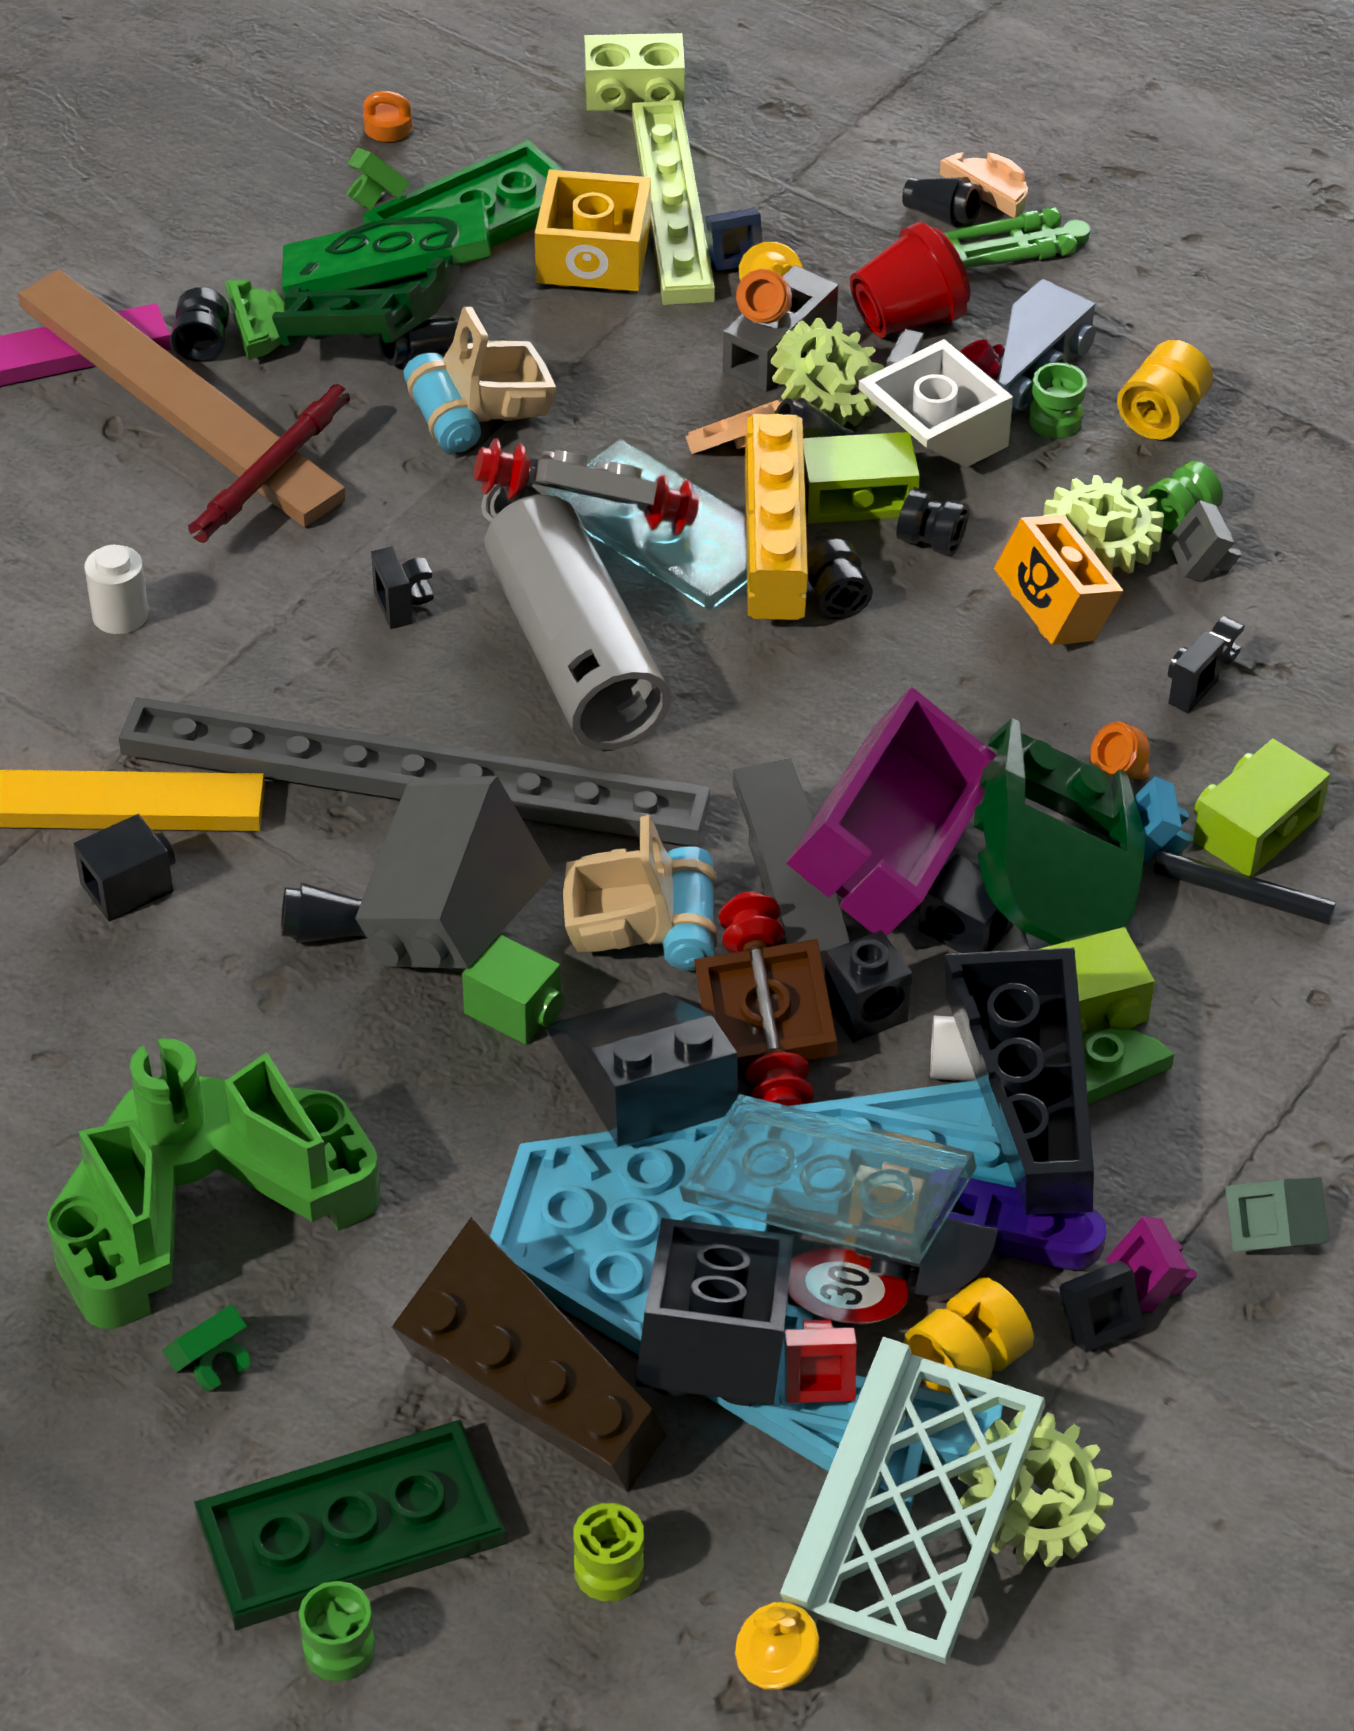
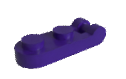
M948 1173L936 1174L931 1178L926 1195L930 1209L922 1213L916 1231L917 1238L926 1241L932 1215L995 1228L1003 1236L999 1255L1073 1270L1090 1267L1098 1261L1104 1250L1106 1239V1223L1102 1215L1094 1208L1093 1212L1026 1215L1017 1188ZM962 1209L975 1211L974 1216L964 1215L956 1212H959Z

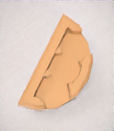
M964 152L940 161L939 175L944 178L968 177L971 183L980 186L983 201L1014 218L1025 209L1028 195L1025 173L1010 159L995 153H988L987 159H963Z
M778 399L688 432L689 435L685 437L691 454L730 440H734L737 449L745 447L747 417L753 414H774L782 401Z

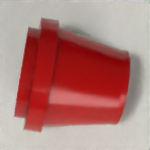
M916 222L904 228L900 232L897 241L858 271L852 273L849 280L851 294L859 314L867 327L879 338L905 331V329L910 330L939 321L942 324H950L965 316L967 303L971 296L967 272L957 250L941 230L936 227H930L924 222Z

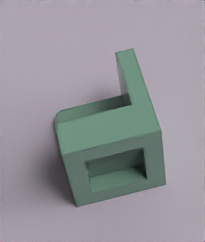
M1322 1177L1280 1179L1225 1186L1233 1252L1328 1243L1329 1233Z

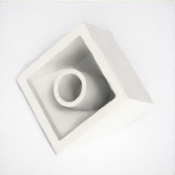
M945 339L859 380V390L922 445L964 467H968L1009 446L1013 396Z

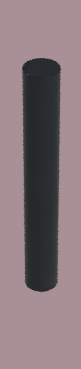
M1160 849L1154 865L1155 873L1327 925L1330 924L1336 907L1335 901Z

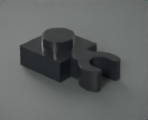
M1223 616L1218 620L1210 633L1204 631L1189 648L1181 647L1176 652L1167 673L1168 677L1172 679L1168 704L1187 714L1218 682L1220 669L1225 664L1229 665L1240 653L1241 646L1235 644L1234 641L1244 631L1245 625L1227 616Z

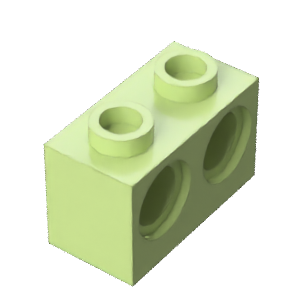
M682 33L584 35L586 111L632 110V103L672 100L681 101L682 108L684 109L685 63Z

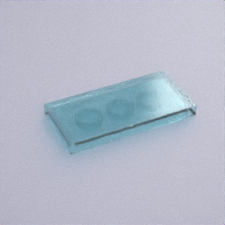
M622 439L587 463V467L594 469L596 462L607 464L609 462H616L643 468L641 479L655 481L659 476L666 475L669 488L677 490L687 480ZM691 483L692 493L699 495L697 517L691 527L685 526L682 533L678 536L673 534L671 523L662 521L656 530H650L644 513L637 509V504H624L554 488L546 492V495L558 496L569 502L589 535L709 611L747 583L746 516Z
M739 1094L680 1183L679 1188L683 1201L920 1264L977 1167L972 1151Z

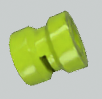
M600 1503L588 1508L578 1517L573 1528L574 1578L579 1588L589 1597L603 1602L619 1601L635 1592L644 1577V1526L636 1513L628 1507L617 1503Z

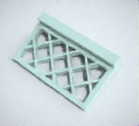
M883 1337L781 1589L780 1595L783 1602H791L805 1609L815 1623L819 1619L947 1665L1045 1407L1044 1397L913 1355L908 1344ZM924 1379L949 1387L958 1407L921 1423L912 1403L920 1382ZM962 1392L978 1398L967 1402ZM998 1404L1023 1412L1014 1434L989 1445L974 1415ZM908 1415L913 1427L901 1432ZM966 1420L979 1449L942 1466L928 1436ZM920 1440L934 1470L896 1487L887 1468L892 1453ZM1008 1452L1003 1467L1000 1470L995 1458ZM986 1462L996 1481L992 1496L963 1509L949 1479ZM884 1479L888 1491L876 1496L881 1481ZM941 1483L955 1513L917 1530L903 1500ZM895 1504L909 1534L871 1551L862 1533L867 1516ZM983 1517L976 1535L970 1522ZM962 1526L972 1547L968 1559L965 1563L938 1575L924 1543ZM858 1542L863 1555L850 1561ZM916 1547L930 1579L892 1596L878 1564ZM870 1568L884 1600L858 1612L833 1604L843 1580ZM958 1582L952 1601H950L945 1588ZM937 1592L947 1613L937 1640L907 1630L898 1609ZM891 1613L896 1626L878 1620V1618Z

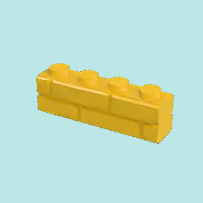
M753 414L747 417L745 446L748 616L753 619L799 620V618L805 617L808 577L802 418L797 415Z

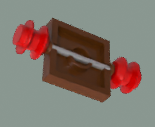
M744 892L733 897L719 912V922L726 929L722 937L723 945L731 953L694 959L702 1010L713 1016L736 1050L737 1072L746 1071V1080L754 1088L750 1094V1103L756 1111L808 1104L813 1098L814 1091L812 1085L805 1080L809 1074L807 1060L839 1055L818 939L779 945L784 938V929L781 923L777 921L780 916L778 902L769 896L757 892Z

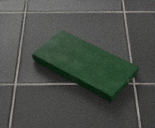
M461 1419L194 1502L196 1516L235 1631L298 1611L302 1600L310 1590L322 1583L342 1581L351 1583L364 1590L506 1544V1530Z

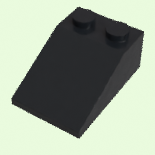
M666 992L549 1024V1035L618 1147L738 1113L736 1050L711 1014Z
M662 1218L644 1311L636 1386L653 1388L658 1393L667 1396H682L691 1393L721 1397L726 1402L735 1405L746 1406L757 1402L774 1405L785 1325L794 1235Z

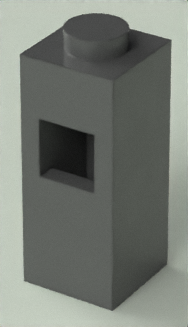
M796 265L783 275L790 285L792 293V307L785 316L777 322L763 324L753 322L741 314L723 333V373L765 392L776 384L773 382L772 377L778 368L771 364V358L777 352L776 346L788 330L793 331L798 322L802 320L810 327L816 318H821L827 329H831L837 321L838 284ZM806 351L801 353V358L807 354Z

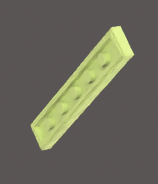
M672 100L632 103V119L642 177H651L650 229L663 305L714 302L715 286L682 102Z

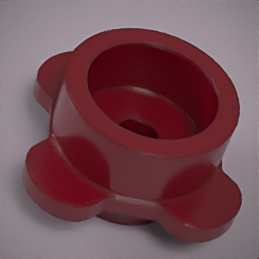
M981 339L970 343L960 351L994 381L1000 375L1002 369L1000 361L1005 352L1002 344L991 346L987 340Z

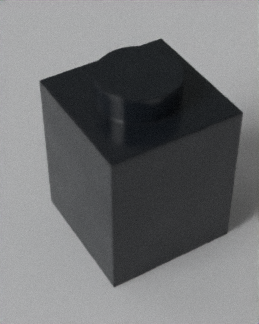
M139 813L73 843L80 884L108 922L173 892L170 866L176 863V858L172 846L161 831L153 833Z

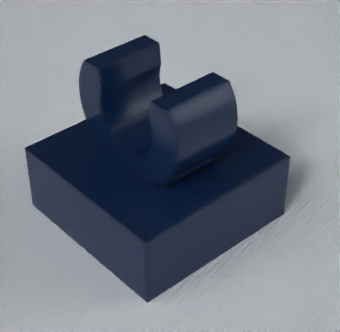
M755 208L705 216L708 253L711 268L715 272L738 268L743 255L752 246L763 242L760 212Z

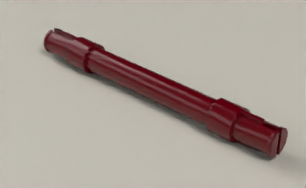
M333 384L330 390L318 401H313L298 416V421L228 489H223L207 504V509L194 522L188 525L190 534L199 531L193 538L198 542L206 543L215 531L222 525L228 524L242 510L243 504L312 436L318 435L333 420V416L350 401L348 392L339 396L346 389L339 384Z

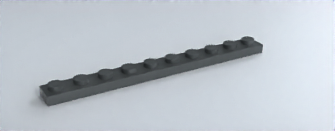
M140 697L135 698L118 738L121 755L234 773H264L265 778L396 799L402 798L406 785L413 778L498 776L522 819L640 838V817L650 815L661 841L696 847L699 845L710 805V787Z

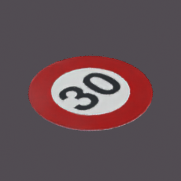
M839 1248L816 1249L802 1253L791 1260L788 1288L790 1298L805 1310L822 1318L837 1322L860 1324L873 1323L890 1318L905 1306L908 1298V1289L905 1281L893 1280L869 1273L871 1262L862 1260L855 1254L854 1250Z

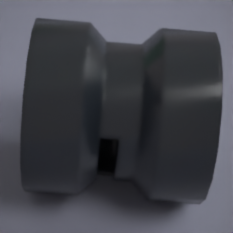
M203 287L189 289L180 296L176 307V320L172 328L171 342L175 351L183 358L194 362H206L215 359L221 354L225 342V328L230 313L229 304L224 296L215 290Z
M914 487L907 495L898 518L897 539L914 545L923 541L929 543L933 551L951 557L959 548L964 537L969 519V505L953 499L942 502L936 500L932 492Z
M833 539L824 541L816 545L807 554L808 581L815 588L814 596L822 613L830 618L841 619L858 614L868 606L872 599L873 589L865 571L861 569V560L854 545L847 540Z

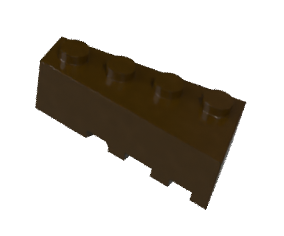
M472 1217L392 1325V1329L410 1355L626 1492L630 1490L667 1436L650 1405Z

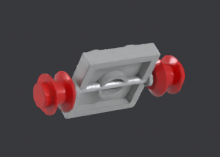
M496 438L493 439L489 448L481 447L477 455L474 480L482 482V493L486 495L489 494L494 485L505 487L507 499L512 500L525 486L531 487L535 484L624 504H637V509L643 511L650 530H656L662 521L671 523L672 532L677 536L682 533L685 526L691 527L697 517L699 495L692 493V484L689 480H685L677 490L669 488L666 475L659 476L655 481L641 479L643 468L616 462H609V464L596 462L594 469L587 467L588 456L561 450H555V452L543 450L541 459H529L523 444H518L512 453L502 452L500 441Z

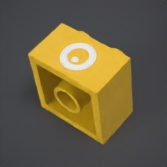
M549 170L535 230L536 283L554 284L561 287L604 288L612 291H639L651 228V177Z

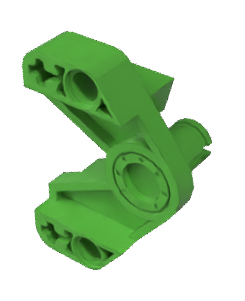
M161 1038L157 1039V1043L160 1049L159 1056L162 1074L159 1077L153 1078L149 1054L144 1046L139 1047L132 1056L130 1063L133 1088L120 1101L104 1126L78 1131L83 1159L50 1208L47 1216V1225L56 1268L84 1318L91 1325L98 1328L115 1329L151 1314L148 1294L173 1284L177 1186L199 1181L216 1169L222 1170L311 1222L328 1215L337 1231L365 1220L374 1214L380 1204L381 1197L377 1154L346 1103L338 1095L327 1091L289 1087L267 1052L228 1079L203 1077L198 1075L194 1051L186 1043L176 1039Z

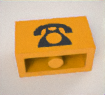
M1065 515L1021 518L994 567L996 573L1009 588L1011 595L1018 600L1037 625L1040 633L1051 645L1095 641L1123 592L1120 585Z

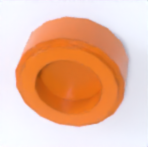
M381 91L374 92L364 100V131L370 138L385 143L396 142L404 139L411 133L413 129L412 109L410 102L398 93Z
M758 269L751 271L742 278L737 287L736 301L738 308L745 317L753 322L763 324L777 322L792 307L790 285L783 276L772 270Z
M1120 721L1109 723L1094 737L1090 748L1091 764L1112 776L1121 769L1127 772L1129 781L1133 779L1145 780L1150 774L1148 764L1150 745L1147 736L1141 729Z

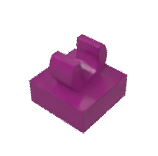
M1142 1216L1106 1258L1108 1265L1120 1260L1133 1269L1141 1312H1153L1168 1294L1180 1295L1198 1276L1194 1269H1189L1181 1254L1183 1250L1181 1244L1172 1238L1162 1218Z

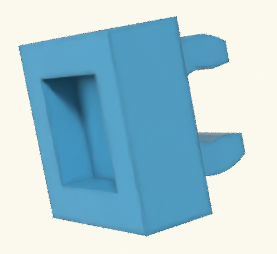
M1154 776L1134 796L1146 834L1143 862L1145 864L1160 849L1180 854L1194 841L1193 835L1181 831L1182 824L1189 819V813L1178 806L1174 784Z

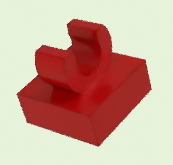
M829 1319L803 1320V1329L785 1330L784 1388L786 1404L856 1401V1337L854 1328H832L831 1320Z

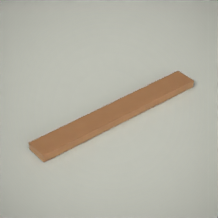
M57 269L18 293L19 305L23 310L238 477L280 438L62 270ZM298 451L257 490V492L304 528L345 502V487Z

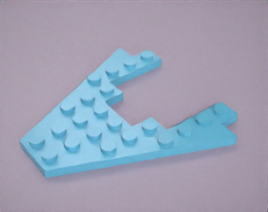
M977 1080L736 1113L620 1147L616 1145L608 1131L521 1143L490 1237L552 1303L639 1355L644 1311L662 1218L764 1232L769 1230L774 1207L839 1219L851 1168L882 1174L885 1166L911 1172V1180L928 1183L936 1174L948 1173L1016 1188L980 1087ZM787 1305L774 1405L757 1402L752 1405L742 1406L726 1402L721 1397H706L829 1472L867 1377L856 1375V1401L786 1404L784 1388L785 1330L803 1329V1320H813L814 1315L802 1307ZM919 1387L912 1403L921 1423L958 1407L953 1394ZM965 1397V1399H966L967 1402H969V1401L975 1399V1398ZM998 1404L974 1415L984 1438H986L985 1432L997 1419H1001L1003 1405ZM908 1415L901 1432L913 1427ZM966 1420L928 1436L942 1466L967 1455V1451L975 1442V1438ZM920 1440L892 1453L887 1468L896 1487L917 1478L921 1463L932 1465ZM884 1479L881 1481L876 1496L888 1491ZM914 1495L903 1500L909 1514H911ZM895 1504L887 1507L891 1511L900 1515Z

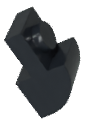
M932 1215L926 1241L860 1227L855 1254L862 1260L871 1262L869 1273L877 1276L908 1282L910 1271L918 1272L919 1275L914 1294L921 1301L944 1302L949 1301L976 1279L989 1276L998 1260L1003 1236L995 1228Z

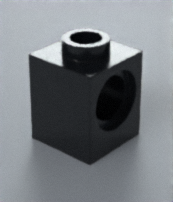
M955 854L941 869L924 900L920 903L919 931L959 953L991 952L1013 927V923L998 910L990 899L981 878L980 866L958 854Z
M882 930L826 951L825 981L831 1011L853 1043L908 1022L912 972Z

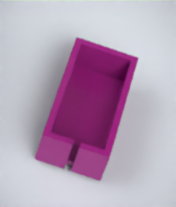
M911 686L873 726L786 864L828 898L835 892L841 896L843 900L839 907L869 931L875 933L882 930L886 936L889 935L924 900L972 818L974 809L982 801L985 790L979 786L982 771L997 755Z

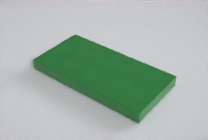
M527 140L409 192L399 199L396 198L362 213L363 225L378 220L401 218L483 198L488 216L491 248L536 227L548 171L565 170L532 142Z
M482 198L405 216H436L448 218L456 222L459 228L457 239L452 247L441 250L425 251L419 246L420 240L426 235L440 230H447L437 223L376 227L360 233L366 235L368 240L366 245L354 252L340 255L326 252L325 248L338 237L352 229L283 245L282 289L284 296L291 286H300L301 290L308 289L309 291L353 290L426 273L427 267L435 258L451 255L453 256L454 266L489 258L491 250L488 216L484 200ZM398 231H406L413 234V242L398 251L380 253L373 249L374 241L386 234ZM448 234L435 236L426 241L425 245H443ZM405 236L391 237L382 241L378 246L381 248L396 247L403 244L408 238ZM351 238L337 250L352 248L358 245L361 239ZM318 262L319 265L310 275H300V272L308 263Z

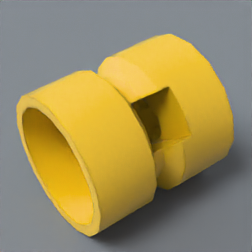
M1167 340L1158 344L1119 391L1117 406L1120 416L1128 427L1146 438L1163 440L1173 436L1212 387L1214 375L1210 363L1202 352L1193 345L1183 341Z
M978 1278L947 1302L946 1309H936L905 1333L904 1343L910 1346L913 1355L990 1380L992 1371L1001 1372L1033 1347L1034 1334L1024 1309L1014 1296L1001 1284L992 1279ZM922 1379L930 1390L953 1394L949 1387ZM962 1392L965 1397H968L970 1395Z

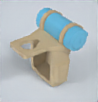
M473 307L462 308L453 342L444 358L437 353L421 354L410 360L404 369V380L410 397L423 414L428 424L429 432L436 444L449 455H453L455 452L466 451L477 443L481 436L479 422H486L490 419L513 421L547 415L554 400L556 390L555 383L546 364L531 342L489 341L488 334ZM469 330L472 333L473 343H467Z
M645 815L640 817V850L627 852L626 849H615L610 852L596 853L584 856L580 860L567 862L563 905L565 928L577 952H597L645 943L649 945L661 943L664 949V959L670 966L683 971L696 970L694 959L714 956V948L717 945V927L714 925L716 872L713 870V857L707 850L698 847H680L667 853L651 816Z

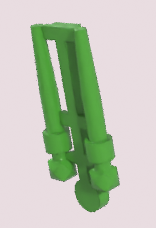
M1057 207L1043 209L1040 214L1036 210L1020 213L1019 217L948 231L944 234L957 250L964 267L969 268L1036 257L1038 260L1054 258L1056 253H1060L1061 256L1075 254L1077 244H1083L1088 241L1090 226L1084 221L1071 220L1064 227L1056 228L1060 227L1062 215ZM1009 232L1011 234V237L961 245L958 241L960 239Z

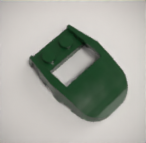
M436 216L383 219L348 231L326 247L325 251L338 255L354 252L366 245L368 241L366 235L360 233L376 227L431 223L440 224L447 230H440L426 235L420 240L419 246L425 251L441 250L453 246L458 237L459 228L453 220ZM406 231L389 233L375 240L373 249L380 253L398 251L410 245L414 237L412 233ZM448 234L443 245H425L426 241L435 236ZM405 236L408 238L407 241L396 247L381 248L378 246L382 241L391 237ZM351 238L361 239V242L352 248L337 250ZM452 255L435 258L427 267L426 273L353 290L309 291L308 289L301 290L300 286H291L284 297L288 306L287 311L275 312L272 319L283 346L291 345L302 335H308L311 339L319 340L337 334H355L358 338H371L381 334L384 343H391L438 312L456 281L461 265H453ZM318 262L308 263L302 269L300 275H310L319 265Z
M1011 718L989 738L988 746L998 750L997 756L982 771L979 786L985 789L983 802L974 809V827L983 831L986 847L978 854L981 878L990 899L998 910L1015 926L1052 945L1126 927L1133 915L1139 893L1146 839L1127 772L1119 769L1112 776L1095 765L1087 764L1053 748L1044 741L1036 740L1021 733L1020 721ZM1025 798L1106 835L1107 842L1026 805Z

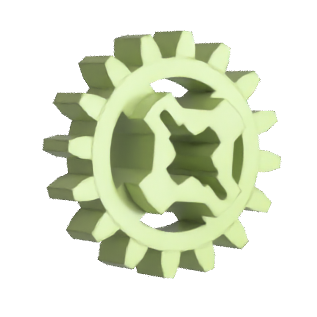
M816 318L810 327L803 320L798 322L793 331L788 330L776 346L777 352L771 358V364L778 368L772 377L773 382L785 384L787 387L781 395L783 400L787 398L795 400L805 398L842 426L847 421L854 426L859 425L865 416L869 417L877 405L859 390V380L884 369V365L871 362L870 358L876 350L874 347L862 348L858 344L861 334L857 331L848 337L843 334L842 323L836 321L831 329H827L821 318ZM806 351L807 356L801 358V353ZM856 389V394L852 396L850 391Z
M1094 475L1090 485H1085L1077 478L1072 479L1070 491L1057 487L1054 490V499L1046 500L1043 516L1065 515L1111 575L1113 567L1119 566L1128 574L1133 573L1135 560L1148 565L1151 562L1152 551L1159 552L1163 531L1164 514L1163 512L1156 511L1157 499L1155 497L1141 499L1143 487L1137 485L1129 490L1122 487L1123 480L1118 477L1113 480L1112 484H1103L1101 477Z
M1023 1412L1017 1413L1010 1422L1009 1427L1001 1419L994 1421L985 1432L987 1444H992L1014 1434ZM1046 1413L1038 1423L1029 1447L1032 1451L1027 1452L991 1547V1551L995 1554L1002 1551L1008 1544L1016 1547L1017 1564L1025 1566L1035 1552H1039L1041 1560L1046 1567L1054 1566L1062 1557L1063 1551L1072 1559L1077 1557L1088 1545L1087 1540L1093 1541L1104 1529L1106 1524L1100 1517L1104 1516L1113 1506L1114 1498L1098 1491L1112 1478L1111 1470L1094 1469L1091 1463L1101 1449L1097 1444L1089 1445L1082 1449L1076 1443L1080 1427L1075 1424L1069 1427L1064 1434L1056 1431L1054 1414ZM976 1440L967 1451V1454L979 1449ZM1008 1452L995 1458L1000 1470L1003 1467ZM986 1462L959 1474V1480L973 1486L959 1500L962 1507L968 1508L992 1496L996 1481ZM1032 1484L1037 1485L1041 1489L1039 1494L1031 1488ZM983 1517L973 1523L972 1528L975 1533L978 1532ZM1043 1526V1527H1045L1046 1529H1040V1528H1035V1527Z

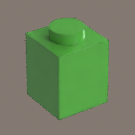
M501 934L462 973L464 1014L525 1045L529 1043L542 1026L549 1027V1024L554 1023L562 1010L564 994L561 993L560 964Z

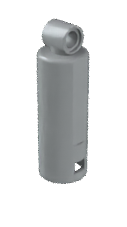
M494 485L489 494L484 495L481 505L483 516L490 522L484 536L485 556L573 733L580 743L596 750L619 749L630 746L647 737L663 722L670 708L671 691L576 511L569 502L558 496L542 495L533 486H525L515 498L509 500L506 496L505 487ZM642 696L647 708L636 719L626 723L621 710L632 705Z

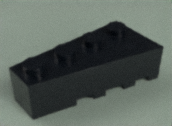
M1075 947L945 954L946 997L1026 1215L1093 1212L1094 1165Z

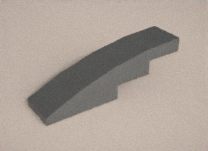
M792 759L733 769V788L749 827L748 845L765 887V895L775 899L780 907V916L777 921L783 926L784 938L779 945L818 939L825 976L826 951L850 941L836 892L828 898L786 864L813 822V817Z

